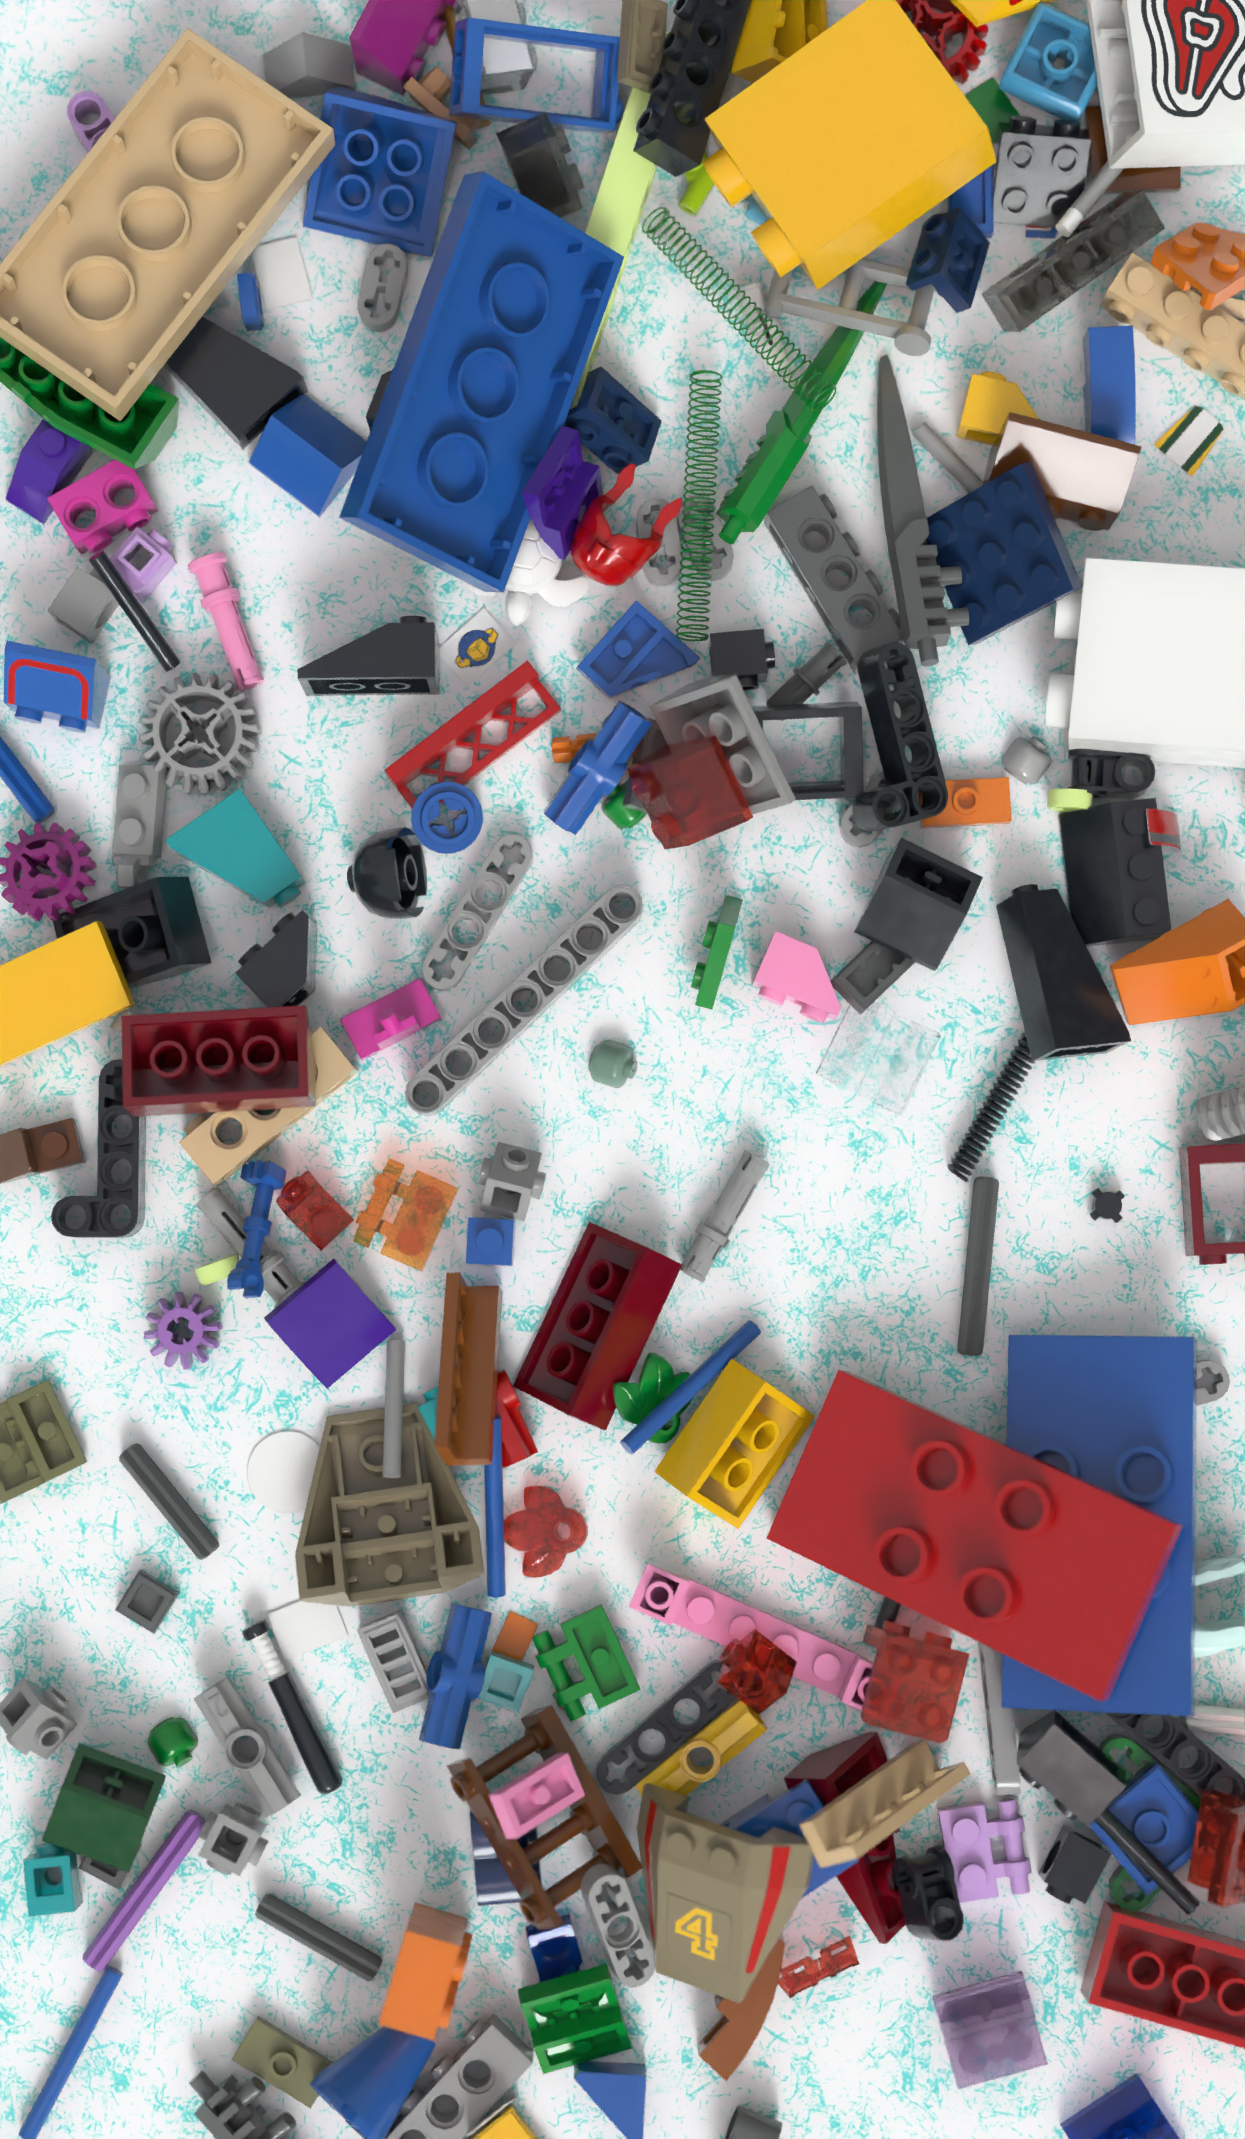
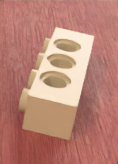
M319 1027L315 1032L310 1028L315 1059L316 1107L359 1072L322 1027ZM315 1107L280 1108L267 1116L260 1115L257 1110L215 1112L209 1118L203 1113L183 1129L187 1136L179 1141V1143L211 1183L220 1186L242 1168L243 1164H247ZM229 1120H238L243 1128L242 1137L235 1144L227 1145L221 1139V1127Z

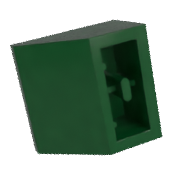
M79 1743L60 1789L42 1841L129 1873L166 1775Z

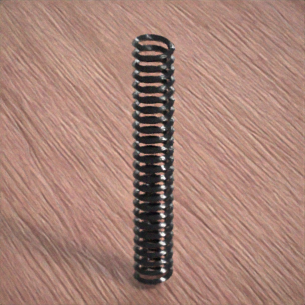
M1025 1033L1021 1034L1022 1039L1017 1041V1046H1014L1015 1052L1010 1053L1012 1058L1007 1059L1008 1064L1003 1065L1004 1070L1000 1071L1001 1077L996 1078L998 1083H994V1089L989 1090L991 1095L986 1096L987 1101L982 1103L984 1108H979L980 1114L975 1115L977 1120L972 1121L973 1126L968 1127L970 1133H965L966 1139L961 1140L963 1145H959V1151L954 1152L956 1158H951L952 1164L947 1165L948 1169L964 1182H968V1178L958 1171L968 1176H971L972 1172L962 1165L972 1170L976 1169L975 1165L966 1159L979 1163V1159L968 1152L979 1157L983 1156L981 1152L972 1146L983 1151L986 1150V1147L976 1140L987 1145L990 1144L989 1140L978 1133L994 1138L993 1134L982 1127L996 1132L997 1129L986 1121L997 1126L1000 1125L999 1121L988 1114L1002 1120L1004 1119L1003 1115L992 1108L1004 1114L1008 1113L1007 1109L994 1101L1011 1107L1009 1102L998 1095L1013 1101L1014 1097L1002 1089L1014 1095L1018 1094L1017 1090L1004 1082L1019 1089L1022 1088L1021 1084L1008 1076L1020 1082H1025V1079L1012 1070L1028 1076L1027 1071L1014 1063L1028 1070L1032 1069L1031 1065L1023 1062L1018 1057L1032 1064L1036 1063L1031 1060V1057L1022 1052L1030 1054L1029 1048L1025 1046L1028 1045Z

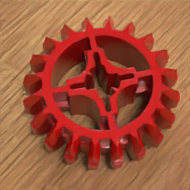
M896 0L905 14L910 11L912 24L952 79L962 85L967 82L969 77L968 71H977L980 65L978 56L985 54L987 44L982 39L987 37V24L976 27L950 0ZM931 8L940 10L944 13H937ZM961 33L963 39L962 47L952 57L946 59L944 55L945 44L952 41L954 35Z

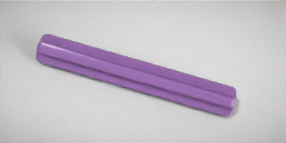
M194 1810L185 1812L84 1952L82 1959L92 1969L101 1971L106 1968L199 1839V1833L206 1819Z

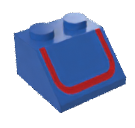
M6 641L4 654V703L12 711H15V718L41 724L43 717L58 720L60 728L85 733L86 726L100 728L111 677L97 659Z

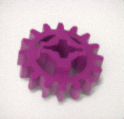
M53 822L49 832L40 823H35L34 834L30 836L22 829L19 830L18 835L21 841L17 845L6 842L5 847L11 854L9 858H0V866L6 869L5 873L0 874V884L3 887H7L1 893L2 897L9 903H13L12 908L18 913L24 915L28 912V915L35 921H40L44 912L52 921H58L59 910L62 908L72 915L75 913L72 904L75 899L82 902L88 900L87 896L82 892L83 887L95 886L96 883L87 874V871L97 868L96 862L90 857H86L91 852V848L84 841H79L80 836L72 829L64 833V829L58 823ZM73 865V870H72V875H71V873H70V867ZM36 866L51 870L57 877L45 876Z

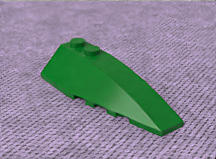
M0 337V382L59 431L135 470L155 461L176 430L179 398L150 383L123 419L119 421Z

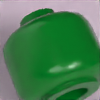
M628 781L621 785L618 783L601 807L603 813L620 829L632 828L647 815L622 805Z
M171 1717L162 1721L151 1730L147 1744L160 1765L168 1767L175 1763L176 1767H181L193 1758L190 1752L197 1747L198 1738L185 1719Z

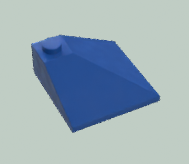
M338 86L327 90L324 95L320 120L334 129L335 146L311 175L303 227L378 245L393 244L403 251L432 257L457 122L376 95Z

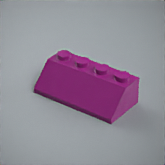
M369 0L349 37L356 73L404 96L406 90L403 86L411 77L419 82L426 66V60L423 59L430 45L434 47L438 45L444 34L446 22L442 18L447 6L455 9L461 0Z

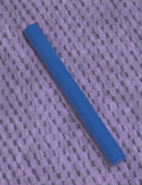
M748 1320L620 1441L622 1447L633 1455L727 1366L731 1358H736L761 1334L758 1326Z
M495 1415L492 1465H484L487 1594L489 1597H503L506 1595L502 1428L501 1416Z
M112 1966L105 1968L18 2133L21 2138L36 2139L123 1976L120 1970Z

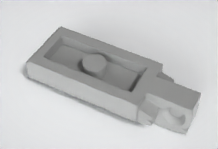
M119 765L112 853L114 854L113 863L117 866V887L126 889L147 881L148 867H154L156 857L161 858L167 768L156 772L153 769L154 765Z

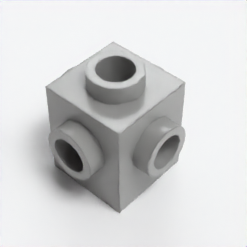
M498 1142L493 1159L484 1158L478 1184L484 1185L485 1190L480 1210L525 1221L531 1198L540 1200L546 1178V1173L538 1171L542 1153Z
M24 1678L16 1684L0 1703V1726L7 1734V1741L23 1754L32 1751L48 1759L75 1728L77 1723L66 1709L70 1705L69 1701L58 1690L51 1686L43 1690Z
M236 1803L232 1807L226 1804L218 1815L210 1812L198 1836L205 1840L198 1855L207 1859L206 1863L216 1871L226 1875L234 1873L240 1876L248 1863L256 1866L269 1841L261 1837L267 1824L260 1821V1813L249 1806ZM229 1829L243 1835L244 1840L238 1843L233 1842L228 1836Z

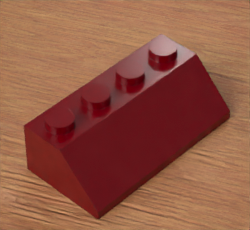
M306 1005L121 1016L123 1107L134 1117L316 1107L315 1059Z
M589 1222L513 1387L571 1417L606 1431L616 1409L613 1384L629 1381L682 1264L646 1246Z

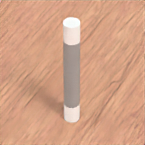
M1107 161L1056 224L1057 231L1065 237H1070L1124 168L1109 169Z

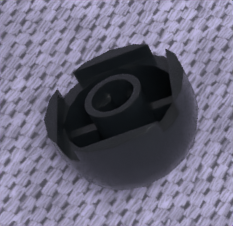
M393 828L374 833L359 845L353 858V864L347 869V882L350 890L356 892L359 901L370 913L388 919L415 918L424 909V906H416L418 896L427 895L426 864L421 845L412 846L410 839L407 837L415 835L409 828Z

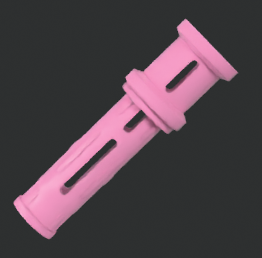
M216 552L193 560L188 564V569L190 573L196 575L203 595V598L200 600L202 608L208 613L211 612L233 673L237 691H243L256 687V682L257 685H260L265 680L258 667L237 606V603L240 601V593L238 588L232 587L225 563L228 561L226 553Z

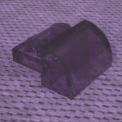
M1022 1971L932 1996L938 2025L957 2089L1048 2064Z

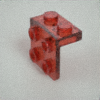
M884 1620L883 1628L867 1624L863 1643L877 1648L861 1710L862 1721L871 1726L937 1743L945 1742L949 1737L970 1654L951 1647L953 1638L926 1631L925 1639L909 1636L911 1627Z

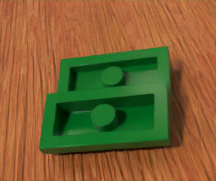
M607 1963L517 1989L520 2005L530 2029L533 2047L543 2074L632 2049L624 2016Z

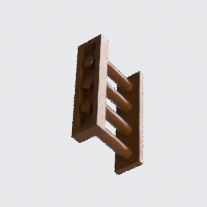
M549 1705L535 1709L522 1717L520 1720L526 1728L524 1731L525 1736L479 1766H475L471 1757L454 1761L447 1766L453 1776L450 1781L454 1792L462 1801L468 1803L522 1900L520 1908L523 1915L530 1924L537 1926L538 1930L553 1929L563 1924L555 1906L580 1890L583 1876L593 1866L609 1864L623 1878H629L643 1868L553 1706ZM533 1752L540 1754L544 1761L557 1753H568L585 1796L569 1805L571 1811L568 1819L522 1849L516 1838L506 1839L489 1797L491 1793L485 1783ZM579 1833L586 1835L594 1849L593 1858L545 1890L532 1865Z

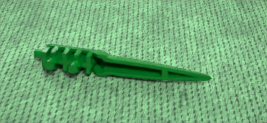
M875 281L858 300L856 311L873 315L887 284ZM838 326L813 360L811 366L817 367L816 373H823L822 378H828L827 385L833 384L836 387L864 331ZM815 368L806 372L797 386L808 380L814 373ZM821 374L814 376L806 384L802 392L811 388L818 381ZM826 380L817 384L810 392L808 398L820 391ZM803 386L796 388V392L800 393ZM831 388L820 395L815 403L823 399ZM794 391L782 410L774 411L766 424V435L761 436L757 442L760 449L748 456L745 461L747 464L743 466L742 471L734 479L738 483L737 486L726 492L723 497L725 500L721 502L716 512L726 522L719 533V537L728 544H734L741 532L753 533L759 527L810 444L812 435L809 432L823 409L812 412L811 406H807L805 401L800 399V395L795 394ZM807 393L801 394V397L805 399ZM831 394L821 403L813 406V410H817L825 405ZM814 398L807 400V403L811 405Z

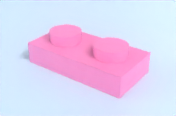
M568 1753L553 1755L489 1795L506 1839L519 1838L585 1796Z

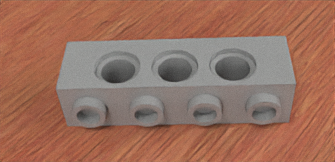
M494 2013L485 2023L480 2019L476 2020L462 2036L461 2041L465 2045L452 2058L446 2053L429 2072V2075L433 2078L432 2081L421 2092L415 2087L409 2093L399 2111L401 2114L393 2122L384 2139H402L401 2135L410 2129L419 2130L426 2139H463L533 2063L534 2052ZM472 2060H482L487 2063L491 2072L484 2078L476 2079L466 2072L465 2066ZM447 2094L456 2099L459 2107L451 2113H443L437 2110L433 2100L439 2095Z

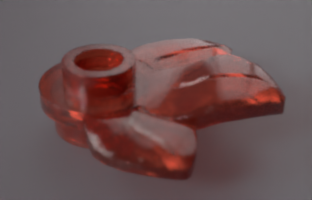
M546 1486L525 1487L523 1496L526 1509L517 1511L504 1520V1541L512 1548L525 1552L522 1565L524 1576L532 1578L543 1577L559 1570L566 1554L572 1553L583 1546L588 1536V1525L584 1516L579 1511L565 1507L560 1496L553 1489ZM560 1523H565L569 1526L570 1536L568 1539L559 1536L557 1529Z

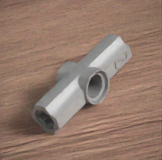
M229 1676L194 1698V1701L224 1748L227 1762L238 1771L266 1818L300 1797L301 1793L270 1744L268 1732L258 1725ZM243 1735L254 1738L259 1746L258 1755L252 1758L242 1756L236 1748L237 1738Z

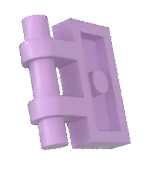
M1015 1798L998 1800L1000 1818L993 1819L986 1818L985 1805L982 1801L937 1808L943 1848L950 1856L954 1867V1880L960 1903L999 1897L996 1878L1001 1877L1010 1878L1012 1894L1019 1895L1030 1892L1028 1874L1032 1873L1030 1858L1024 1855L1021 1833L1025 1832L1023 1816H1018ZM1003 1835L1006 1859L993 1861L990 1836Z

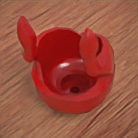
M635 464L628 465L620 472L617 482L611 490L592 500L573 534L574 539L570 549L573 562L587 577L606 586L622 585L629 578L632 579L642 569L643 565L661 547L663 532L667 523L676 517L682 506V498H677L665 505L653 524L648 538L621 534L612 535L603 512L614 504L626 489L630 488L634 480Z

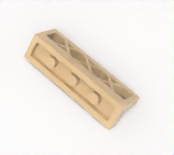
M918 1741L909 1745L799 1825L807 1842L811 1844V1850L820 1868L854 1860L861 1857L968 1777L970 1772L965 1762L939 1769L926 1741Z

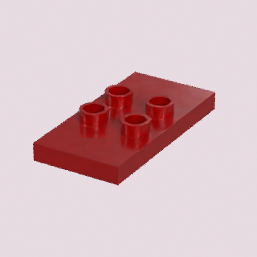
M838 1370L766 1539L1090 1697L1104 1701L1109 1699L1183 1525L849 1371Z

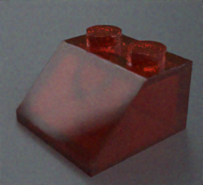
M716 735L666 745L627 768L632 779L633 791L637 798L642 801L651 820L653 834L662 843L664 850L692 845L753 818Z

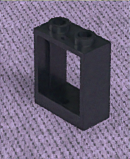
M857 701L751 706L762 730L763 720L839 717L841 780L788 783L796 800L854 798L864 792L862 707Z

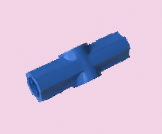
M620 700L604 720L594 738L588 739L581 746L568 768V776L543 811L544 815L556 825L575 835L582 828L602 796L607 797L616 787L627 768L628 763L626 761L652 725V722L639 711Z
M451 1603L441 1649L433 1655L427 1670L426 1686L430 1694L420 1730V1741L460 1750L471 1701H475L478 1698L484 1684L485 1666L481 1658L491 1621V1612Z

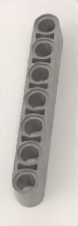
M622 884L612 887L410 1079L405 1090L406 1101L410 1108L419 1115L433 1116L447 1107L637 925L643 910L642 897L638 891L631 886ZM617 897H627L635 904V911L630 917L621 919L611 913L610 904ZM585 928H596L602 934L603 941L596 949L587 950L578 944L577 936ZM552 959H563L569 964L571 969L567 978L562 981H553L545 975V966ZM524 989L531 990L538 997L535 1008L526 1013L519 1012L512 1006L514 995ZM487 1021H498L505 1028L502 1040L495 1044H488L482 1041L479 1034L482 1025ZM455 1052H466L472 1058L470 1070L464 1075H453L447 1068L449 1057ZM423 1083H433L439 1089L438 1100L429 1107L419 1106L415 1101V1090Z

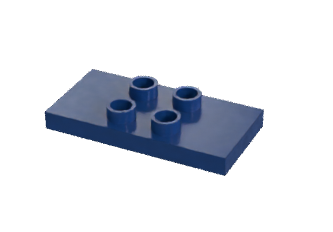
M486 172L465 174L339 518L484 592H504L530 521L522 491L559 430L565 424L624 256Z
M1009 1335L1007 1444L1180 1523L1183 1527L1108 1700L1099 1701L1002 1654L1001 1708L1195 1716L1197 1341L1194 1337Z

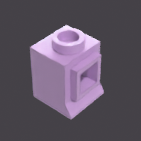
M136 527L109 559L142 604L174 568L176 562L172 555L168 553L173 546L154 529H151L146 534ZM143 546L154 556L139 572L129 561Z

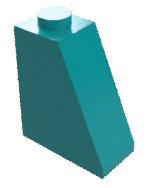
M240 788L165 840L170 848L179 856L268 908L276 903L279 908L286 906L302 893L299 887L306 883Z

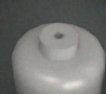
M1034 736L1030 741L1023 737L1016 738L1002 757V764L1005 766L1004 770L1024 784L1037 783L1051 764L1050 756L1044 752L1047 745Z

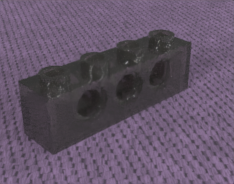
M1143 190L1125 191L1081 222L1070 237H1060L981 295L1004 332H1021L1160 233L1165 227Z

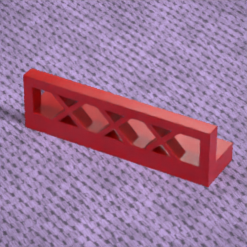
M527 660L384 771L401 796L413 808L416 798L406 785L419 775L438 777V783L444 782V778L454 779L452 782L465 786L560 713L561 708L539 681V674ZM533 689L547 709L534 719L517 717L518 699ZM511 706L510 716L500 714ZM490 721L509 723L507 739L498 746L480 743L482 727ZM515 723L525 725L513 734ZM476 732L475 743L464 742ZM455 748L474 750L472 766L463 773L445 771L447 754ZM479 750L489 752L478 761ZM440 760L439 770L428 769Z

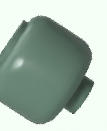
M604 1040L599 1045H596L589 1060V1071L592 1079L613 1088L622 1087L626 1079H632L637 1071V1062L632 1061L634 1057L633 1049L628 1045L612 1040Z

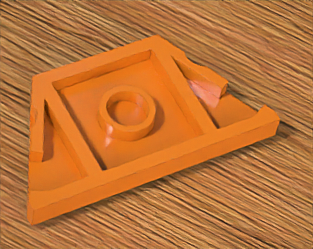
M1194 223L1156 246L1150 264L1162 274L1169 276L1173 283L1183 291L1190 290L1191 285L1202 293L1199 304L1211 311L1245 288V234L1217 228L1208 223Z

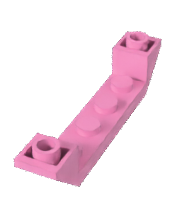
M648 1563L629 1604V1607L666 1624H677L838 1696L841 1702L881 1720H884L902 1679L901 1676L847 1648L690 1578Z

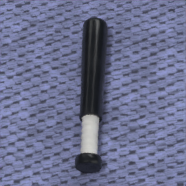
M262 1620L244 1629L242 1635L246 1641L251 1640L253 1646H255V1651L258 1653V1657L265 1667V1672L268 1674L270 1680L268 1685L279 1705L317 1791L320 1794H329L341 1787L343 1778L290 1672L284 1670V1666L281 1664L280 1658H278L274 1645L271 1643L270 1637H268L269 1623L267 1620Z

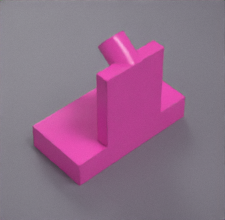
M421 978L340 1020L360 1059L364 1060L442 1019Z

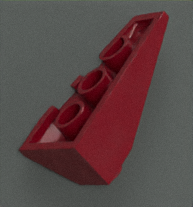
M868 1732L810 1754L784 1777V1781L789 1790L807 1778L824 1806H826L888 1760L878 1733ZM900 1828L895 1830L893 1833L900 1832ZM893 1833L859 1857L857 1863L836 1876L881 1944H887L905 1926L901 1899L893 1877V1863L896 1859Z

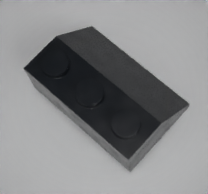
M1156 798L1111 802L1058 815L1069 913L1086 947L1156 940L1165 932L1171 930L1162 846L1150 844L1146 809H1157Z

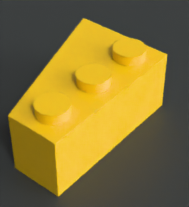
M751 0L735 52L731 74L754 83L827 30V0Z

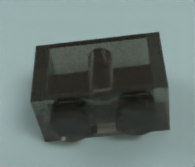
M546 112L496 133L518 193L560 218L583 208L577 193L578 190L584 188L581 176L575 163L567 165L564 154L571 152L569 142L562 126L553 128Z

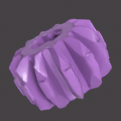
M175 1292V1308L167 1299L161 1298L157 1303L164 1315L161 1316L152 1312L147 1314L146 1319L149 1322L158 1324L157 1330L145 1331L144 1338H159L160 1342L151 1348L150 1353L152 1356H157L167 1349L168 1352L164 1359L165 1366L172 1367L180 1354L183 1369H191L193 1365L192 1352L201 1363H206L209 1360V1355L202 1346L219 1348L220 1341L208 1335L209 1331L222 1330L223 1324L222 1322H207V1318L217 1311L214 1305H209L200 1312L198 1311L202 1303V1295L194 1294L187 1306L184 1292ZM184 1318H187L189 1320L188 1328L194 1331L192 1338H183V1343L178 1341L179 1333L173 1330L175 1323H184Z

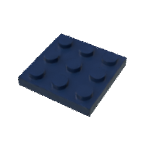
M1031 462L1019 464L927 517L929 536L925 541L927 545L937 546V566L940 565V568L961 567L962 583L945 585L944 587L953 609L968 608L969 625L960 626L968 645L978 644L1083 588Z

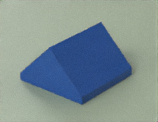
M303 393L270 416L249 460V464L320 518L356 472L367 441Z

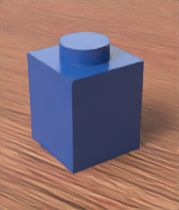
M468 1217L466 1264L513 1266L516 1221Z

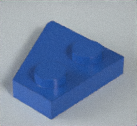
M636 600L580 662L576 670L610 699L692 667L699 661L700 657Z

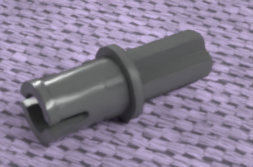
M826 642L824 647L800 670L797 667L793 669L795 675L767 700L766 705L803 704L812 694L818 696L820 694L818 689L842 666H845L847 661L844 657L839 656L840 653L835 647Z

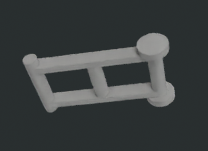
M864 259L859 260L842 272L847 274L839 307L787 295L793 270L782 278L774 271L764 308V313L767 316L777 318L783 312L894 338L896 348L910 356H921L929 351L931 337L925 331L933 294L936 291L932 284L915 290L916 293L908 323L856 311L864 279L909 289L905 284L909 270Z

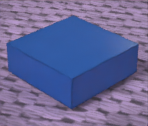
M252 272L237 274L241 314L247 332L263 330L264 321L260 288L256 276Z

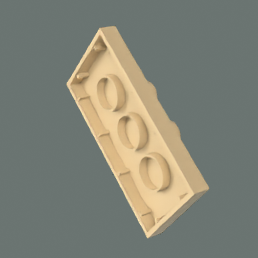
M187 28L0 263V337L121 421L335 146L334 129Z

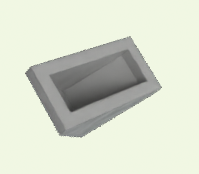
M301 32L263 54L266 82L288 98L325 95V92L334 86L356 91L351 46L348 44Z

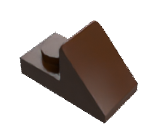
M73 1118L30 1129L21 1127L0 1135V1184L85 1163L76 1121Z

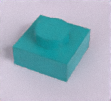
M491 1650L485 1667L484 1684L478 1699L519 1713L534 1672V1665Z

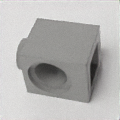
M77 566L47 611L55 621L93 644L119 604L94 568L89 574Z

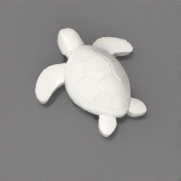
M531 518L505 587L509 591L505 600V612L510 622L515 626L520 625L529 617L533 606V593L538 592L552 606L565 607L584 597L589 588V580L586 577L565 581L555 579L560 571L562 559H559L555 552L543 541ZM462 581L470 591L478 596L490 597L498 593L484 592Z

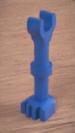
M260 1160L255 1162L249 1161L247 1164H243L240 1178L255 1186L256 1189L251 1214L244 1220L243 1231L246 1233L242 1257L238 1261L236 1268L231 1270L228 1275L227 1288L230 1290L244 1289V1298L260 1297L264 1289V1279L259 1262L264 1237L270 1235L272 1223L268 1220L273 1193L274 1190L284 1187L287 1174L284 1168L272 1161H265V1163Z

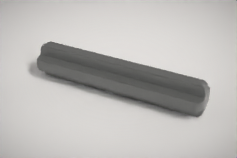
M136 1443L122 1452L119 1456L121 1464L195 1556L203 1560L216 1551L219 1547L217 1539L143 1447Z
M266 1894L256 1909L255 1916L261 1921L366 1981H372L381 1967L382 1959L380 1956L272 1894Z

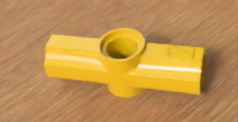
M741 1697L701 1731L692 1735L679 1749L639 1781L635 1787L638 1789L641 1797L643 1787L647 1783L687 1796L701 1783L714 1778L722 1766L767 1731L768 1728L755 1708ZM696 1747L707 1748L714 1756V1761L707 1766H698L691 1761L689 1752Z

